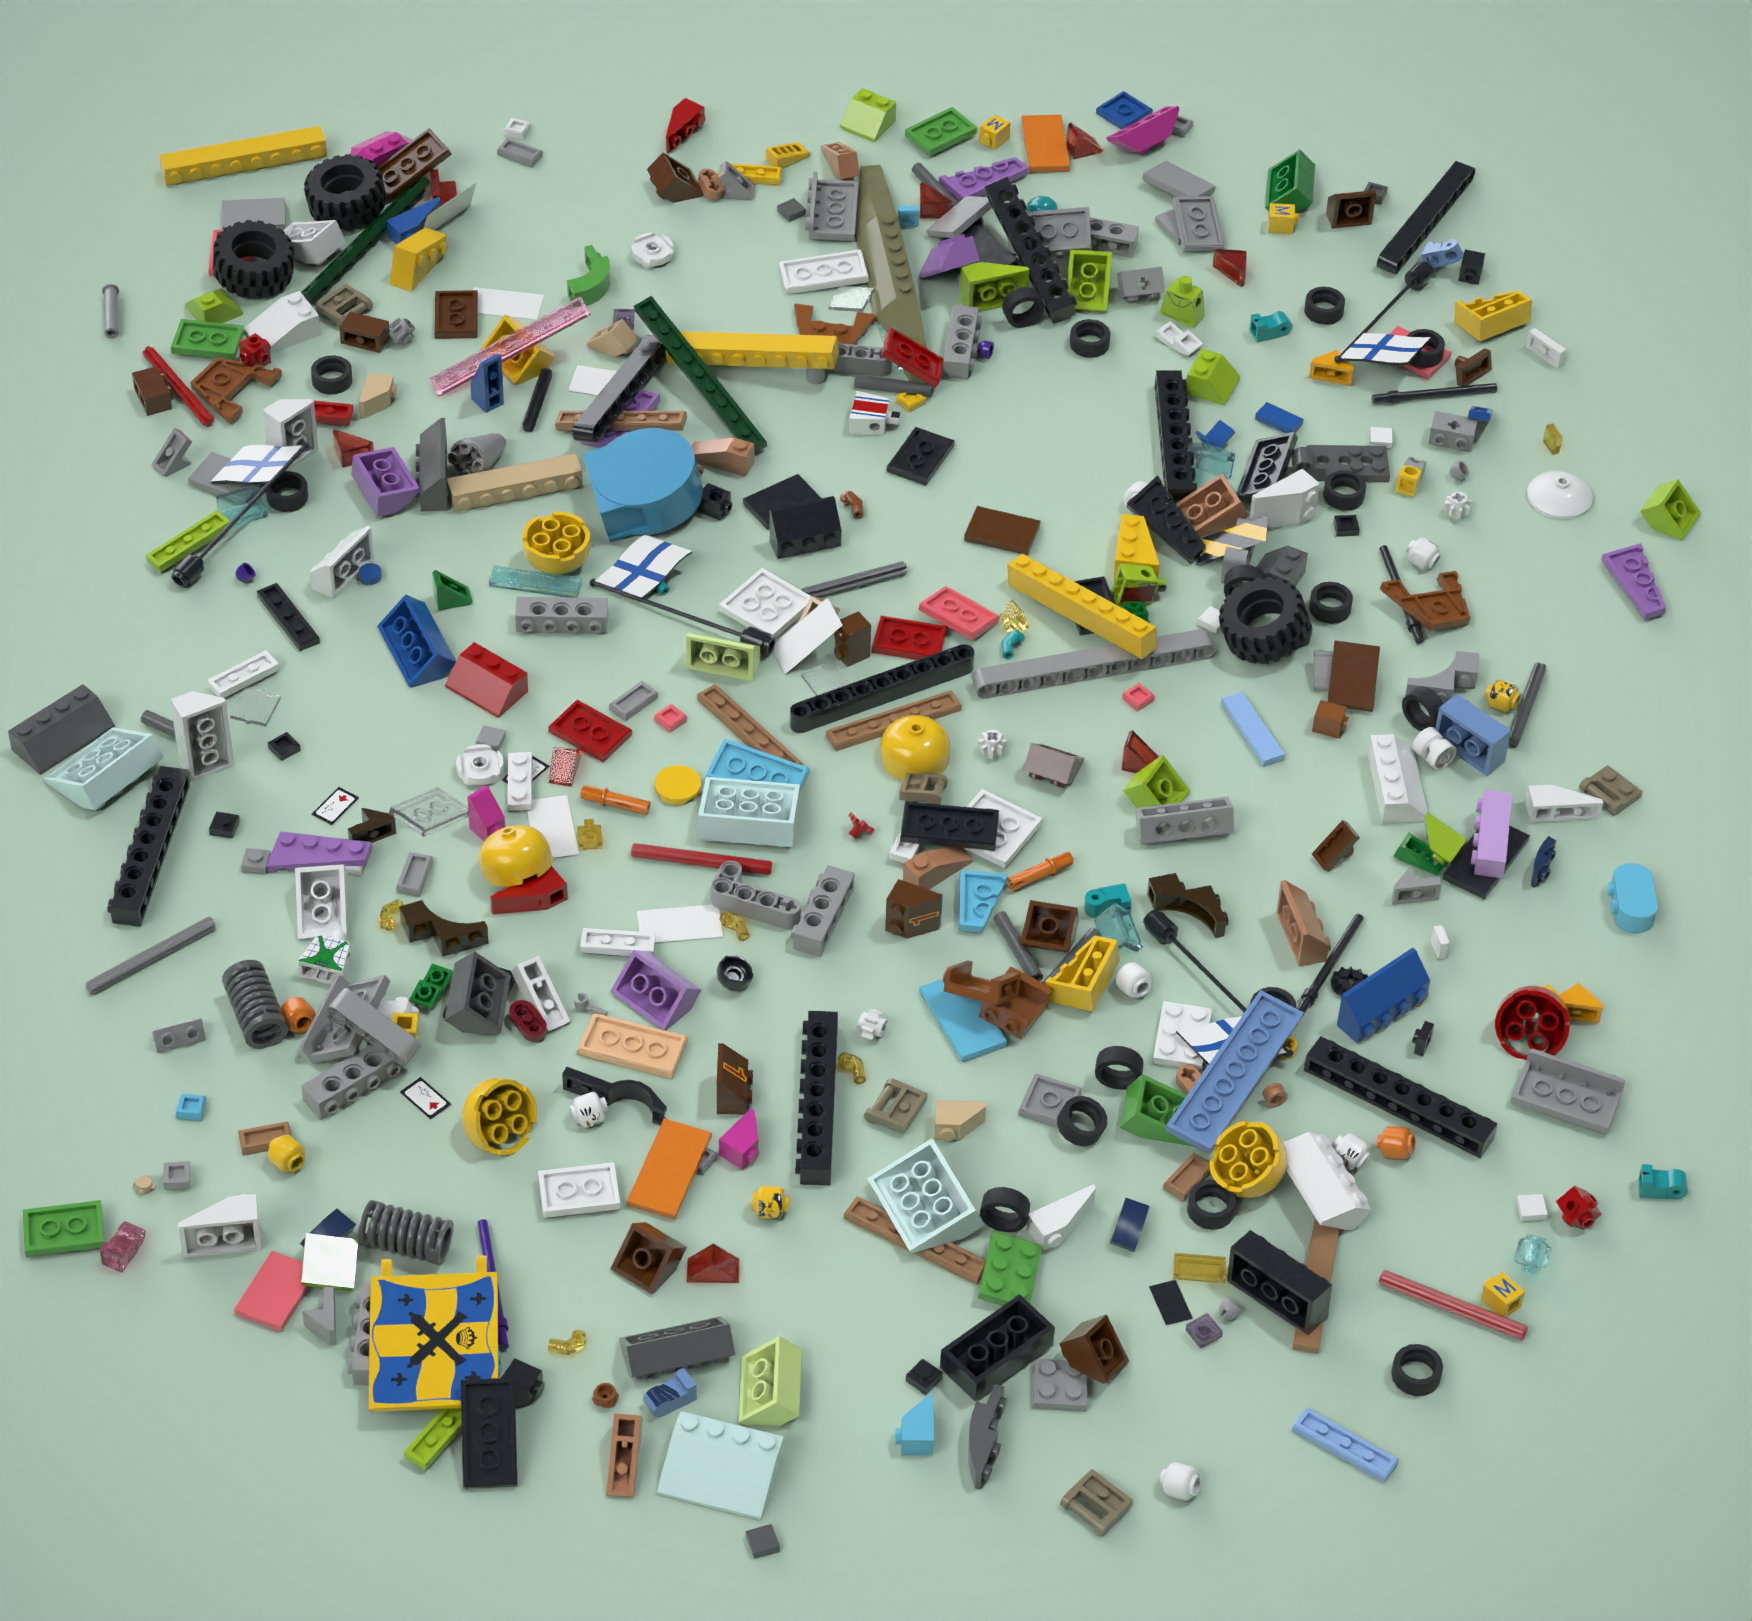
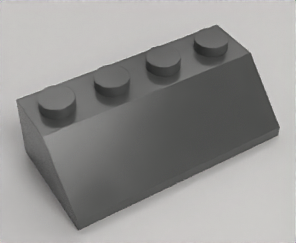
M440 418L420 434V444H416V457H420V459L415 460L416 472H420V474H415V480L420 487V492L415 497L416 502H420L421 511H447L445 418Z
M82 684L8 730L11 750L41 775L98 739L112 727L115 728V724L98 696Z
M721 1316L619 1338L627 1371L631 1377H636L637 1380L652 1377L651 1373L662 1371V1374L674 1373L678 1371V1367L687 1366L689 1369L703 1366V1362L713 1360V1363L725 1362L729 1360V1356L735 1355L730 1324Z

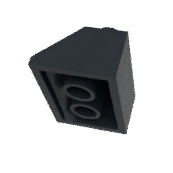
M834 496L770 509L769 541L777 559L841 546L842 529Z

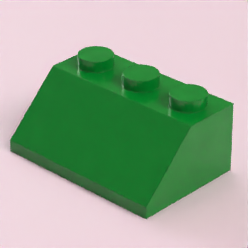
M1300 149L1268 169L1265 208L1268 211L1270 203L1295 205V213L1307 209L1313 203L1315 164Z

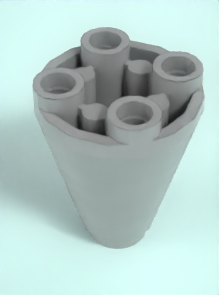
M499 433L461 439L452 446L451 453L448 454V461L460 476L488 471L504 451L506 440Z

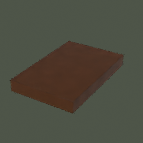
M478 290L435 291V339L478 338Z
M977 506L965 532L964 541L1029 555L1041 521Z
M1334 641L1327 702L1346 706L1347 709L1373 712L1380 646Z

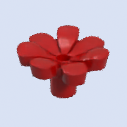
M852 812L849 813L848 816L851 818L853 828L848 834L856 839L861 832L871 835L875 831L864 820L860 822Z

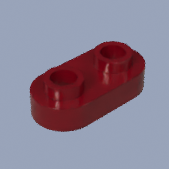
M526 1000L513 1002L509 1007V1017L522 1036L532 1042L544 1039L547 1034V1024L535 1007Z

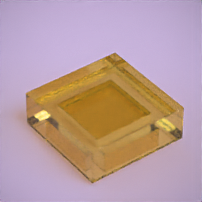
M1553 423L1548 424L1545 427L1543 442L1551 454H1559L1563 437Z

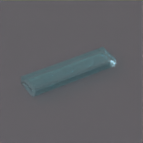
M495 565L489 579V587L578 598L582 586V578L550 575L543 572Z

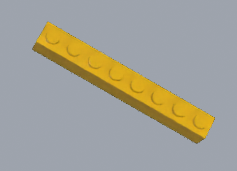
M314 126L159 154L161 172L165 184L168 186L327 157V148L321 126Z
M680 331L706 365L834 369L839 355L837 336ZM666 352L668 364H676Z
M1023 553L1007 564L1008 585L1140 659H1143L1157 649L1156 626Z

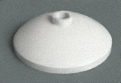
M1549 471L1531 480L1527 489V499L1530 505L1540 514L1553 519L1569 520L1578 518L1589 511L1593 502V493L1590 486L1580 477L1564 471Z

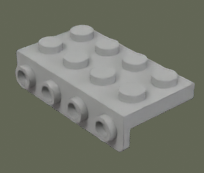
M813 172V178H809L807 203L811 205H807L806 217L810 218L805 220V230L809 231V239L855 241L859 181L818 180V172Z
M1089 207L1026 212L1027 215H1032L1035 222L1034 228L1036 231L1040 230L1044 240L1042 243L1044 247H1049L1052 257L1056 259L1066 258L1067 255H1070V250L1092 251ZM1007 237L1008 251L1020 262Z
M342 975L335 977L300 1044L301 1050L313 1063L349 1057L356 1053L362 1036L348 1026L340 1029L332 1024L326 1016L327 1008L341 990L347 988L377 1009L382 998L386 995V990L391 982L387 976L382 975L349 983Z
M1530 1049L1512 1095L1511 1103L1607 1135L1623 1093L1625 1080L1616 1075L1580 1065L1543 1051Z

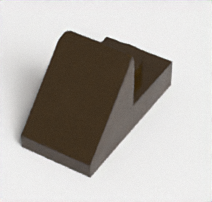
M361 808L363 823L348 828L349 840L371 843L396 834V823L393 814L367 808Z

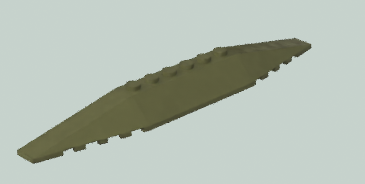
M881 165L860 166L855 237L858 250L862 252L869 277V282H866L873 314H876V322H879L883 335H886V332L891 327L927 348L918 298L897 213ZM903 369L909 381L926 383Z

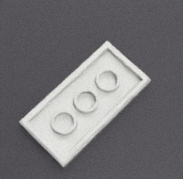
M861 250L779 262L786 295L869 282Z

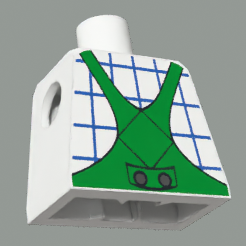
M335 930L331 937L317 935L298 960L299 976L332 985L336 976L342 975L346 979L352 957L350 943L346 941L347 935L340 930Z

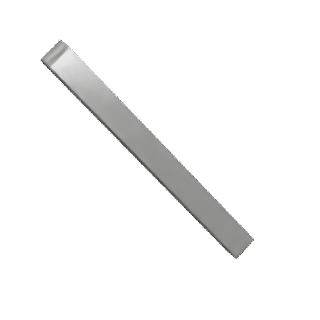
M1198 629L1157 637V649L1143 659L1113 644L983 667L975 670L971 675V679L980 698H991L1205 660L1215 654L1216 648L1209 632L1205 629Z

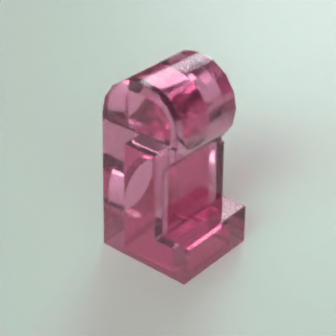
M126 1221L123 1222L109 1243L104 1242L99 1249L102 1265L123 1273L139 1251L138 1249L145 1239V1229Z

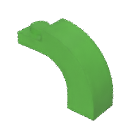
M593 245L584 247L585 264L590 272L582 277L567 280V296L574 309L586 307L597 302L607 293L610 286L608 256L601 257L600 253L595 251Z

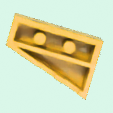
M425 227L396 244L393 251L390 285L412 292L448 249L447 234Z
M1520 291L1495 294L1493 299L1482 300L1481 297L1474 298V302L1463 303L1462 300L1455 301L1454 323L1477 340L1483 341L1530 322L1532 300Z
M1122 514L1113 579L1116 577L1119 564L1150 566L1153 568L1157 579L1159 577L1160 564L1144 516Z
M1100 936L1091 938L1075 953V958L1068 964L1064 963L1060 967L1058 974L1053 978L1049 977L1045 981L1046 985L1053 988L1050 1002L1094 1012L1120 962L1118 941Z

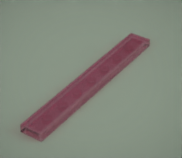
M579 297L429 379L440 397L472 380L482 361L499 353L503 363L587 318L591 313L583 299Z

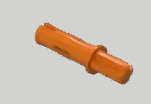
M584 785L580 792L582 799L600 803L603 807L609 805L647 815L650 810L651 801L609 791L608 788L603 790Z
M1070 852L1062 853L1051 859L1047 857L1044 862L1007 877L1008 886L1011 891H1016L1050 874L1054 876L1057 871L1072 865L1074 858Z

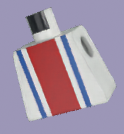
M856 391L850 415L849 434L883 435L885 434L887 424H900L901 412L889 411L890 400L888 398Z

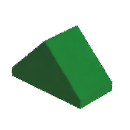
M437 570L432 572L434 597L438 611L468 606L473 603L468 586Z

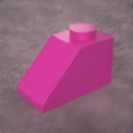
M487 785L467 796L469 828L483 841L495 831L506 827L505 816Z
M752 1108L748 1110L719 1139V1155L741 1170L749 1163L755 1162L759 1155L755 1110Z

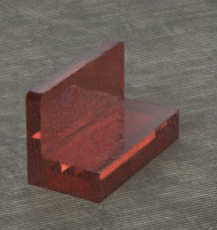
M432 169L430 171L432 200L439 197L442 206L457 196L456 182H439L438 169Z

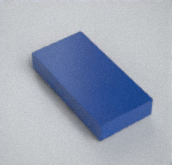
M1268 402L1255 414L1256 420L1284 433H1296L1304 421L1303 418Z
M1472 406L1469 410L1468 418L1489 422L1493 410Z

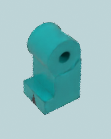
M1282 311L1263 317L1259 313L1252 314L1250 318L1249 331L1256 343L1285 336L1293 328L1287 315Z
M1126 884L1101 887L1088 891L1085 895L1084 903L1086 915L1092 918H1098L1104 914L1120 912L1121 917L1131 915V898Z
M1642 1164L1638 1177L1639 1198L1680 1199L1688 1194L1687 1177L1684 1171L1679 1169L1668 1171L1652 1169V1165Z

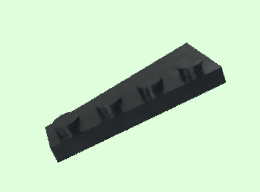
M1157 475L1127 503L1126 507L1134 515L1144 516L1147 526L1191 564L1206 550V545L1194 527L1184 517L1183 511L1180 507L1178 508L1172 499V495L1165 489Z

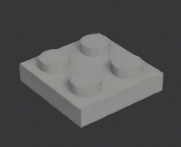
M1035 1358L1033 1409L1086 1411L1087 1375L1071 1368L1067 1360Z

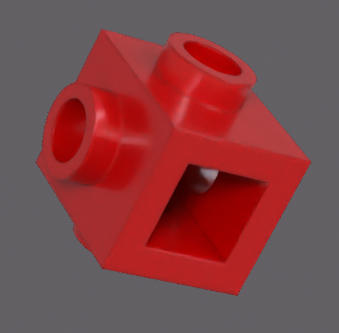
M255 333L239 342V357L245 366L254 367L257 364L265 367L271 363V346L266 339L261 338Z
M1575 1185L1556 1200V1203L1563 1212V1220L1570 1227L1575 1226L1584 1230L1592 1226L1595 1220L1602 1215L1597 1207L1599 1204L1597 1199L1588 1191Z

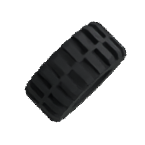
M345 154V156H333L334 158L332 159L327 158L321 164L315 165L313 170L308 173L304 182V192L309 212L315 221L336 220L340 229L351 230L354 227H363L365 223H371L374 217L377 218L385 207L387 196L381 171L375 163L367 158L363 159L359 155ZM344 191H351L345 194H339Z
M246 220L244 223L239 221L234 223L233 226L229 225L218 234L213 245V270L218 283L223 288L226 287L228 292L232 294L237 293V296L243 298L248 296L249 299H255L256 297L267 298L270 294L273 296L279 290L282 291L291 281L294 269V245L282 229H277L274 224H265L264 221L260 220L257 222ZM256 256L266 259V261L248 262L241 258Z
M1258 577L1254 581L1249 582L1248 580L1243 582L1241 587L1237 586L1232 590L1231 595H1227L1224 600L1225 604L1221 605L1219 611V623L1230 651L1241 660L1245 661L1247 659L1248 662L1255 664L1256 662H1260V664H1268V661L1277 662L1284 656L1287 658L1292 655V651L1297 650L1302 645L1301 641H1305L1310 628L1309 615L1300 591L1292 583H1287L1286 580L1280 578L1275 580V577H1267L1266 579ZM1280 614L1275 621L1262 627L1249 626L1253 620L1262 615Z

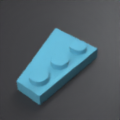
M960 870L958 931L983 933L1005 886L1008 874Z

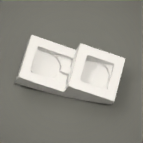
M1171 321L1157 330L1155 337L1165 345L1187 356H1190L1203 345L1189 330L1183 333Z

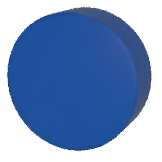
M367 563L359 569V579L364 584H376L382 578L381 568L377 564Z

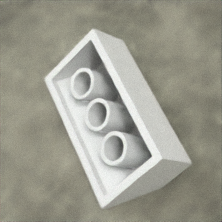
M191 691L170 699L179 764L182 769H188L190 782L234 766L225 698Z
M1394 734L1371 735L1367 755L1382 823L1424 821L1428 811L1413 748Z
M1306 1132L1283 1142L1287 1151L1286 1170L1318 1223L1323 1226L1353 1231L1372 1209L1367 1203L1366 1196L1355 1184V1178L1343 1165V1159L1331 1146V1140L1324 1134Z

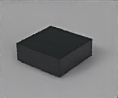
M1356 515L1334 516L1337 537L1359 536L1360 529Z
M288 732L267 742L268 748L281 761L301 751L300 744Z

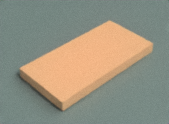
M593 1013L577 1052L580 1056L672 1079L688 1043V1036Z

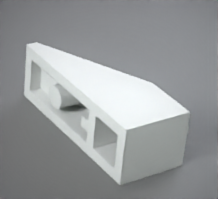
M1555 785L1528 786L1525 804L1530 822L1600 819L1603 800Z
M539 955L517 964L512 970L513 977L526 1001H529L546 1021L547 1032L570 1023L571 1021Z
M1094 1184L1028 1214L1027 1231L1037 1244L1042 1245V1251L1051 1247L1055 1248L1064 1242L1095 1203L1096 1187Z

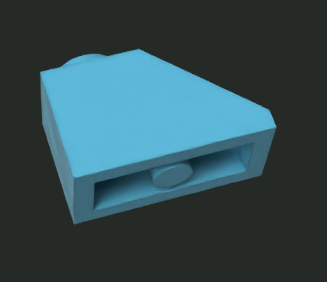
M933 1395L926 1396L901 1417V1428H896V1444L901 1445V1455H933Z

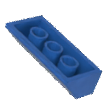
M405 594L377 625L409 687L413 688L443 679L454 667L456 659L425 602Z
M1411 948L1342 994L1337 1026L1356 1043L1365 1038H1370L1375 1031L1383 1026H1388L1393 1019L1399 1015L1406 1014L1412 1006L1422 1003L1427 999L1430 979L1417 951Z

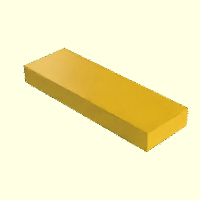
M730 163L753 184L780 186L782 167Z

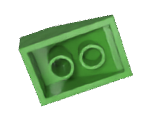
M1142 1074L1127 1087L1120 1128L1140 1138L1192 1146L1165 1131L1166 1125L1187 1095Z

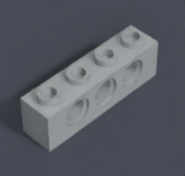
M1090 217L1093 251L1112 252L1114 255L1133 258L1138 243L1139 226Z
M953 306L943 360V377L968 380L969 371H974L975 359L972 357H976L977 344L974 343L979 342L980 330L977 329H981L982 316H978L979 307Z
M517 597L515 613L516 632L607 633L608 598Z
M1229 797L1135 808L1136 834L1141 844L1153 845L1162 841L1177 842L1185 838L1200 839L1204 836H1223L1234 832V807ZM1212 817L1211 820L1205 822V819ZM1189 820L1186 824H1181L1183 821ZM1166 823L1163 827H1158L1160 824Z
M827 865L824 873L819 874L815 891L811 890L809 894L807 908H802L799 917L800 922L798 925L795 924L791 932V938L794 939L793 949L819 957L822 956L854 890V872Z
M370 1044L301 1085L303 1101L321 1120L328 1115L334 1114L339 1108L349 1102H354L359 1096L369 1090L377 1088L379 1084L389 1078L397 1076L403 1071V1066Z
M363 1282L362 1292L357 1293L356 1308L359 1309V1314H354L353 1330L357 1331L356 1336H351L350 1350L354 1352L353 1358L348 1359V1374H352L353 1385H369V1356L367 1355L370 1352L371 1283Z

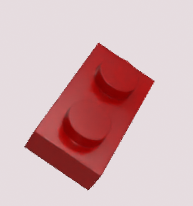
M314 401L316 422L350 425L354 412L353 404Z

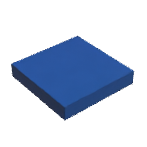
M1125 91L1096 108V114L1121 130L1153 113L1152 108Z

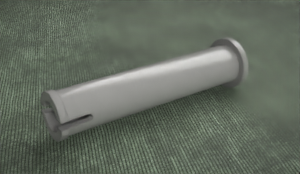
M106 284L102 288L105 300V336L115 338L118 336L117 295L119 294V288L115 284Z

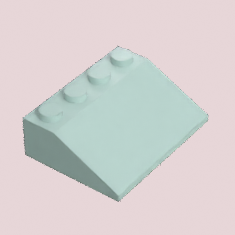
M112 727L46 776L44 781L80 807L98 810L111 797L122 793L123 788L138 781L143 773L154 769L164 756L153 734Z
M706 777L698 814L697 839L709 842L724 841L733 844L748 843L756 846L792 847L800 785Z
M933 1138L867 1178L910 1253L964 1239L985 1226Z
M680 1411L670 1440L657 1495L761 1521L784 1455V1436Z

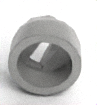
M1459 461L1451 466L1450 475L1456 480H1461L1468 477L1469 471L1463 461Z
M1227 1298L1219 1306L1220 1316L1226 1312L1228 1313L1225 1320L1235 1319L1242 1311Z

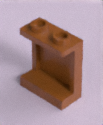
M967 960L947 967L943 975V983H945L944 992L993 1005H999L1018 997L1021 973L1012 971L988 980L973 976L971 974L973 961Z
M1010 966L1006 974L1012 971L1021 973L1018 997L999 1005L982 1002L979 1017L1022 1039L1049 1006L1053 988Z

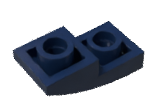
M1550 836L1542 843L1535 858L1531 876V886L1534 888L1541 881H1546L1551 873L1549 867L1556 855L1555 845L1557 840Z
M1125 1197L1110 1244L1134 1252L1150 1206Z
M337 1208L324 1218L309 1234L344 1238L354 1230L356 1224ZM305 1238L300 1243L303 1247Z

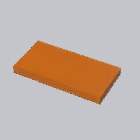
M1022 115L1021 124L1029 172L1070 171L1062 115Z
M664 1118L629 1195L627 1205L676 1220L712 1138V1133Z

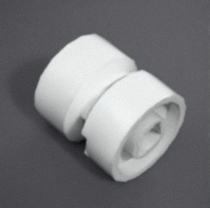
M1428 727L1421 731L1412 745L1413 750L1422 758H1425L1426 762L1435 770H1441L1448 766L1457 752L1456 747L1447 739H1443V736L1433 727Z

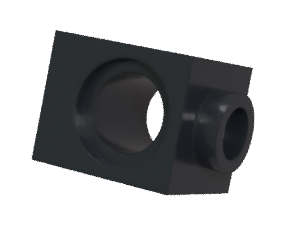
M1465 249L1458 281L1479 285L1486 253Z
M710 483L705 485L697 512L720 521L732 509L731 492Z

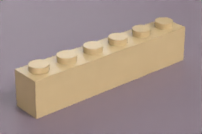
M575 453L447 478L448 497L454 512L583 487L582 469Z

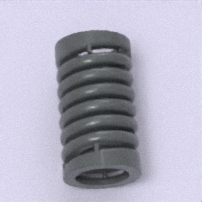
M243 960L230 966L222 976V983L246 1044L254 1049H264L281 1042L288 1033V1026L264 965L257 960Z
M370 1200L361 1217L358 1230V1244L361 1246L370 1245L373 1249L380 1248L382 1251H390L392 1254L399 1253L401 1256L408 1255L410 1258H418L420 1261L427 1260L431 1264L440 1266L448 1254L453 1237L454 1224L450 1219L443 1221L441 1217L433 1219L430 1214L423 1216L421 1212L413 1213L410 1209L404 1212L402 1207L395 1209L391 1204L386 1206L383 1202ZM368 1217H369V1218H371V1219H370V1223H369L368 1230H367V1232L365 1233L366 1223H367V1220H368Z

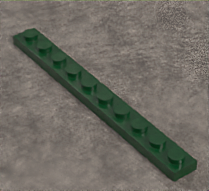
M426 176L402 192L301 291L307 301L312 303L319 298V292L332 285L331 280L341 276L344 273L343 268L352 265L356 261L354 257L364 253L368 249L367 245L375 242L380 237L378 235L380 232L387 230V220L402 214L403 209H407L414 204L413 199L415 197L418 198L426 192L424 188L430 183Z
M649 296L634 305V311L732 436L754 443V454L767 447V441L655 299Z

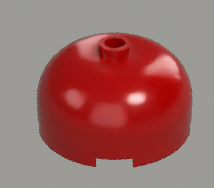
M1524 986L1512 991L1502 1000L1496 1013L1495 1030L1500 1045L1515 1058L1527 1060L1528 1055L1515 1050L1509 1043L1508 1038L1518 1041L1524 1037L1525 1033L1529 1034L1528 1046L1530 1049L1545 1050L1549 1039L1550 1045L1544 1052L1554 1056L1564 1047L1568 1039L1570 1015L1563 1000L1553 991L1541 986ZM1538 1013L1539 1016L1534 1019L1533 1017ZM1539 1035L1544 1038V1041L1538 1044L1533 1041L1532 1037Z

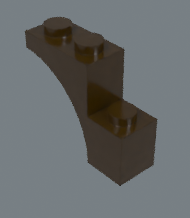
M1176 873L1149 878L1147 895L1153 909L1186 913L1202 921L1211 930L1215 938L1225 935V928L1229 924L1228 916L1225 911H1222L1220 897L1214 893L1211 885L1186 890L1184 883L1179 881Z
M423 900L399 906L400 921L409 942L424 940L433 936L442 957L489 943L488 927L485 921L475 923L448 921L430 911Z

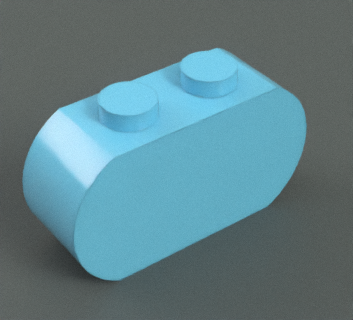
M1627 863L1617 867L1613 873L1612 881L1607 884V894L1612 897L1610 913L1614 914L1616 925L1622 930L1630 933L1646 932L1653 927L1658 911L1652 872L1646 867L1634 863Z

